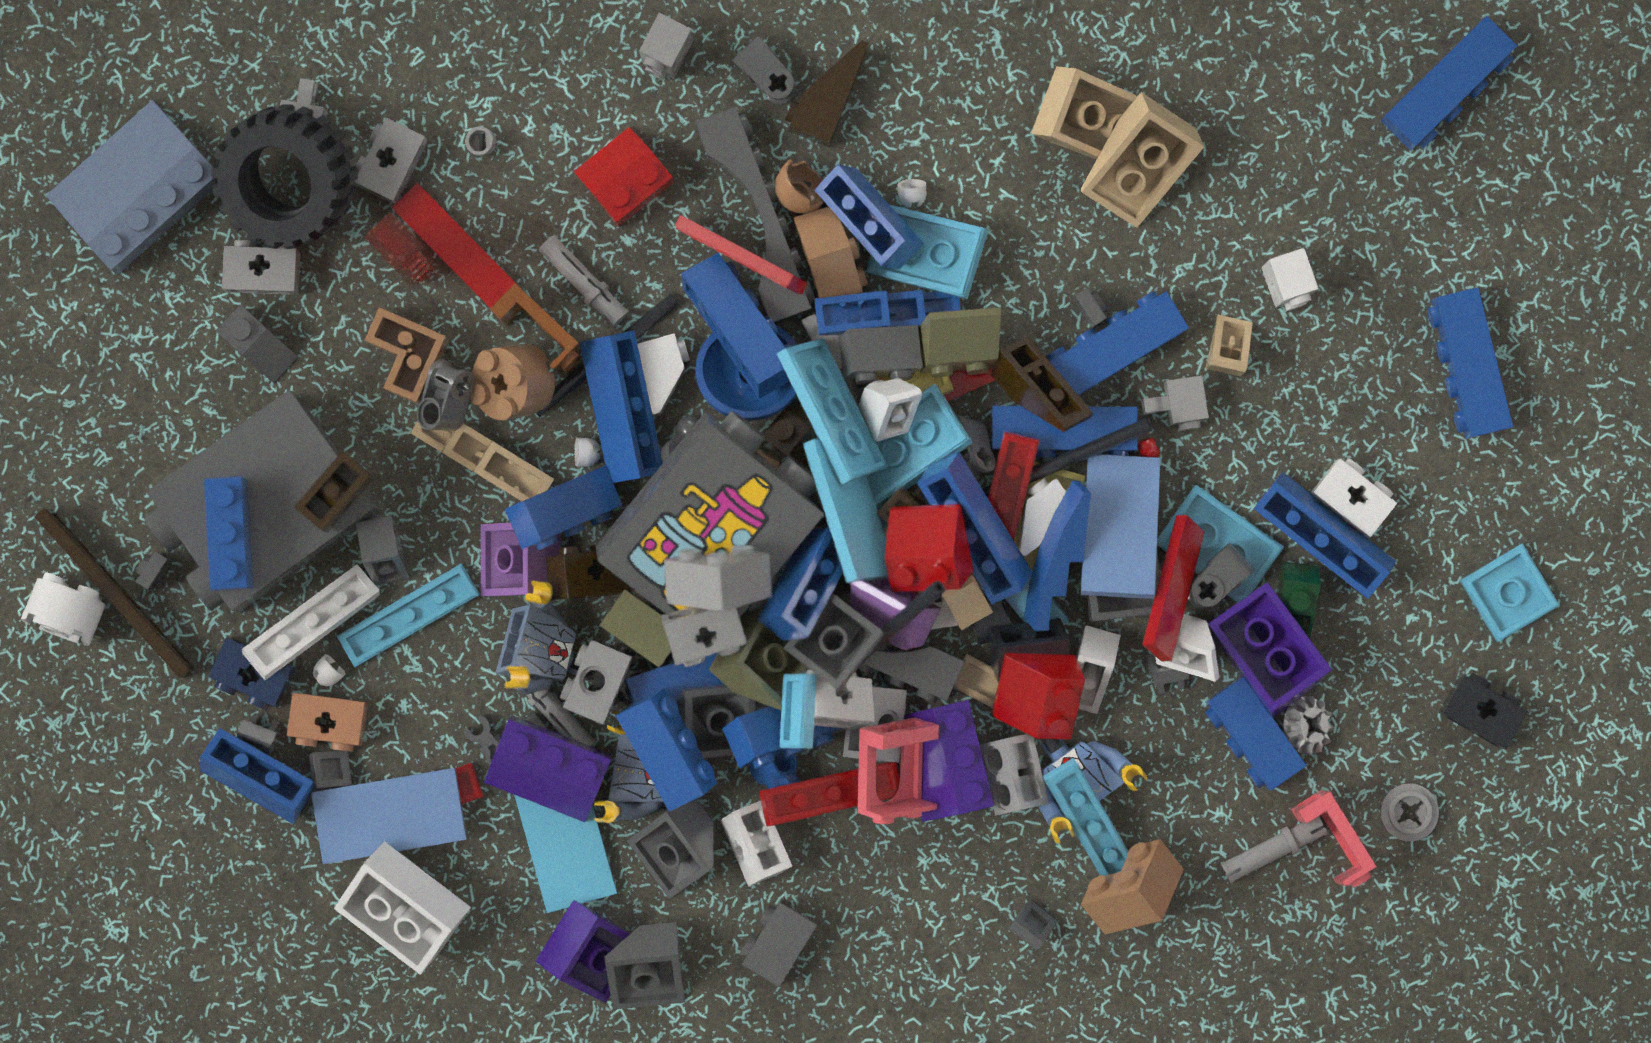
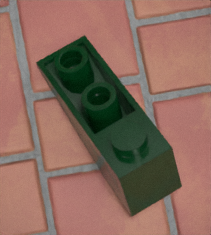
M1283 561L1277 596L1310 639L1321 588L1319 566Z

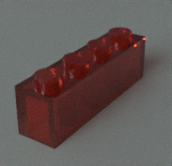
M391 212L364 237L409 285L414 281L418 284L422 283L434 271L431 265L436 260Z

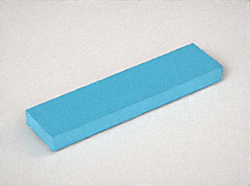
M461 563L339 634L337 638L353 666L357 667L476 598L480 593Z
M1072 758L1044 775L1043 779L1065 817L1071 822L1075 834L1098 873L1106 876L1121 872L1127 858L1128 849L1078 763Z

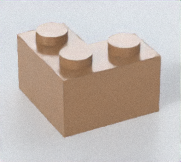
M830 207L794 217L800 243L809 265L818 298L863 293L862 287L868 284L862 265L856 266L854 260L860 258L854 237L851 238V231Z
M380 307L365 338L369 345L397 356L383 388L392 394L419 405L427 381L428 370L435 361L442 359L450 340L445 335Z
M1161 839L1147 843H1138L1128 851L1121 872L1106 876L1100 875L1092 879L1081 905L1104 934L1162 921L1184 869Z

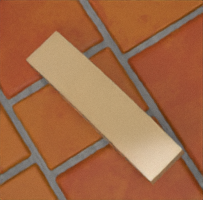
M417 420L410 432L520 501L547 491L554 478L464 423L459 429L454 431L426 430L420 426Z

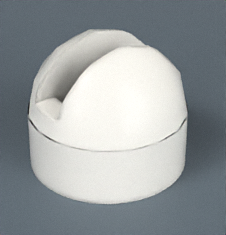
M908 179L898 183V197L902 205L911 208L912 202H915L916 207H920L924 203L927 194L925 181Z
M576 438V466L587 467L599 461L601 454L594 451H599L601 448L594 439Z
M327 654L314 666L313 676L320 685L333 686L345 676V671L340 666L338 670L334 669L331 663L335 661Z

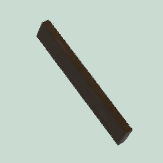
M43 508L34 516L179 678H185L194 670L192 664L53 510Z

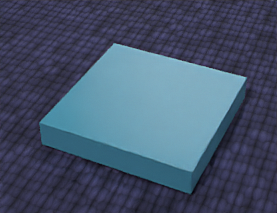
M1523 543L1460 580L1496 642L1503 640L1560 606Z

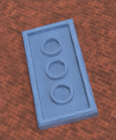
M1098 454L1088 458L1086 488L1091 493L1084 561L1082 562L1081 595L1154 599L1160 458Z
M456 768L311 792L323 864L371 856L384 841L395 850L403 851L467 840Z

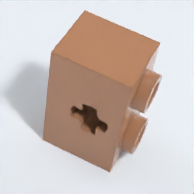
M293 693L287 736L296 737L295 744L317 747L318 740L332 742L331 749L353 752L354 745H363L368 702ZM326 712L330 713V719L336 720L335 728H329V733H325L324 726L319 725L320 717L325 718Z

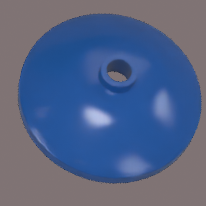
M776 326L779 333L777 337L783 345L786 343L790 346L797 345L795 340L786 331ZM714 333L705 340L696 360V380L702 396L715 410L725 416H728L733 410L747 421H754L774 416L792 403L797 394L791 382L784 384L759 399L750 385L744 381L745 378Z

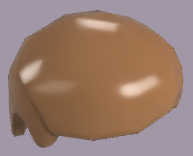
M790 159L781 168L774 181L775 193L781 205L789 211L810 213L818 210L823 205V199L815 192V189L823 179L817 171L807 166L806 161L793 163ZM803 181L811 182V187H808Z

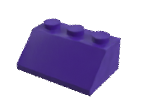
M1268 582L1208 623L1211 636L1241 677L1245 678L1272 718L1302 698L1332 671Z
M969 700L905 714L904 719L916 717L939 725V739L923 742L922 799L936 803L937 809L922 812V822L993 807V799Z
M510 715L484 783L585 822L612 755Z

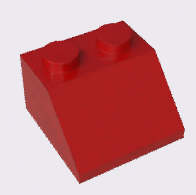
M630 127L573 171L618 227L674 183L671 174Z
M960 504L892 507L890 509L885 562L892 592L924 591L934 581L942 582L945 590H960L974 569Z
M1005 653L992 709L993 717L1036 739H1071L1085 683L1084 675L1075 655Z

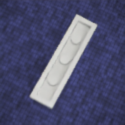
M355 565L242 649V654L263 679L266 680L377 598L380 590L358 565Z

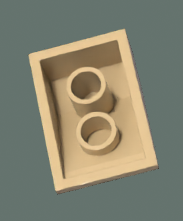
M1056 66L1031 134L1097 160L1119 118L1137 96L1079 69Z
M1141 92L1119 118L1081 187V192L1138 228L1204 148L1197 129Z

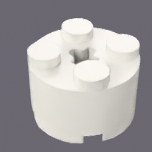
M45 572L43 579L37 578L21 620L30 625L33 619V622L41 624L40 630L78 643L79 638L82 637L81 641L83 644L90 646L106 606L102 602L103 597L99 596L100 593L82 585H79L77 590L69 588V585L65 583V579Z

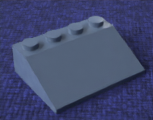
M152 100L52 189L46 197L105 265L119 275L212 191V186L217 183V178L211 176L212 164Z

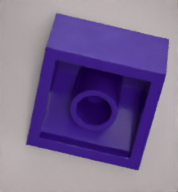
M573 900L535 962L560 981L606 1003L611 994L605 956L631 933L595 910Z

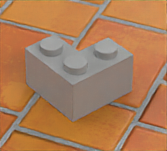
M753 546L732 547L731 553L716 552L708 555H702L700 549H683L679 551V556L664 560L667 604L723 612L771 597L769 553L756 552Z

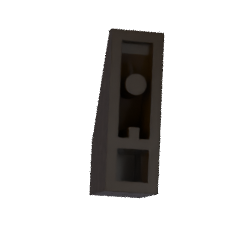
M861 40L802 93L799 103L792 101L785 121L790 122L789 132L830 147L868 50V42Z
M1028 335L999 350L998 360L994 364L991 376L1012 401L1062 432L1092 417L1093 412Z

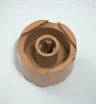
M525 343L481 351L472 370V374L475 377V386L470 395L471 402L478 405L486 415L497 420L529 416L537 413L539 410H543L549 405L555 389L554 373H549L545 363L549 361L548 358L536 346Z

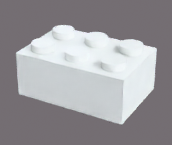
M385 841L365 861L334 907L336 911L420 975L440 953L471 908Z

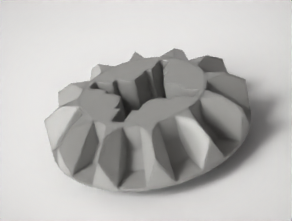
M1314 696L1300 698L1290 705L1285 713L1284 733L1286 738L1299 753L1313 754L1322 752V747L1331 742L1327 733L1334 729L1328 723V719L1333 713L1325 709L1324 701L1317 700ZM1306 719H1313L1312 726L1315 728L1314 732H1308L1309 725Z
M1417 784L1399 785L1391 789L1381 802L1380 818L1387 832L1399 840H1421L1433 831L1438 822L1439 808L1437 801L1432 793L1423 786ZM1400 800L1408 806L1418 804L1421 801L1415 812L1418 817L1417 820L1420 822L1419 825L1411 819L1397 822L1403 814L1402 805L1399 803Z

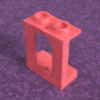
M914 717L859 728V814L873 818L872 821L877 824H891L894 822V818H918L922 816V812L937 809L936 803L922 799L923 742L939 739L938 724ZM901 747L899 789L891 800L882 802L876 793L877 748L886 750Z
M1320 790L1290 809L1298 822L1308 823L1322 815L1353 865L1333 878L1336 883L1344 886L1352 885L1354 888L1372 877L1369 871L1374 869L1376 865L1330 791Z

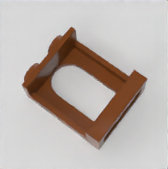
M516 283L490 309L505 326L523 310L564 349L549 365L557 375L562 371H565L567 374L570 373L582 360L579 355L581 352L579 343Z

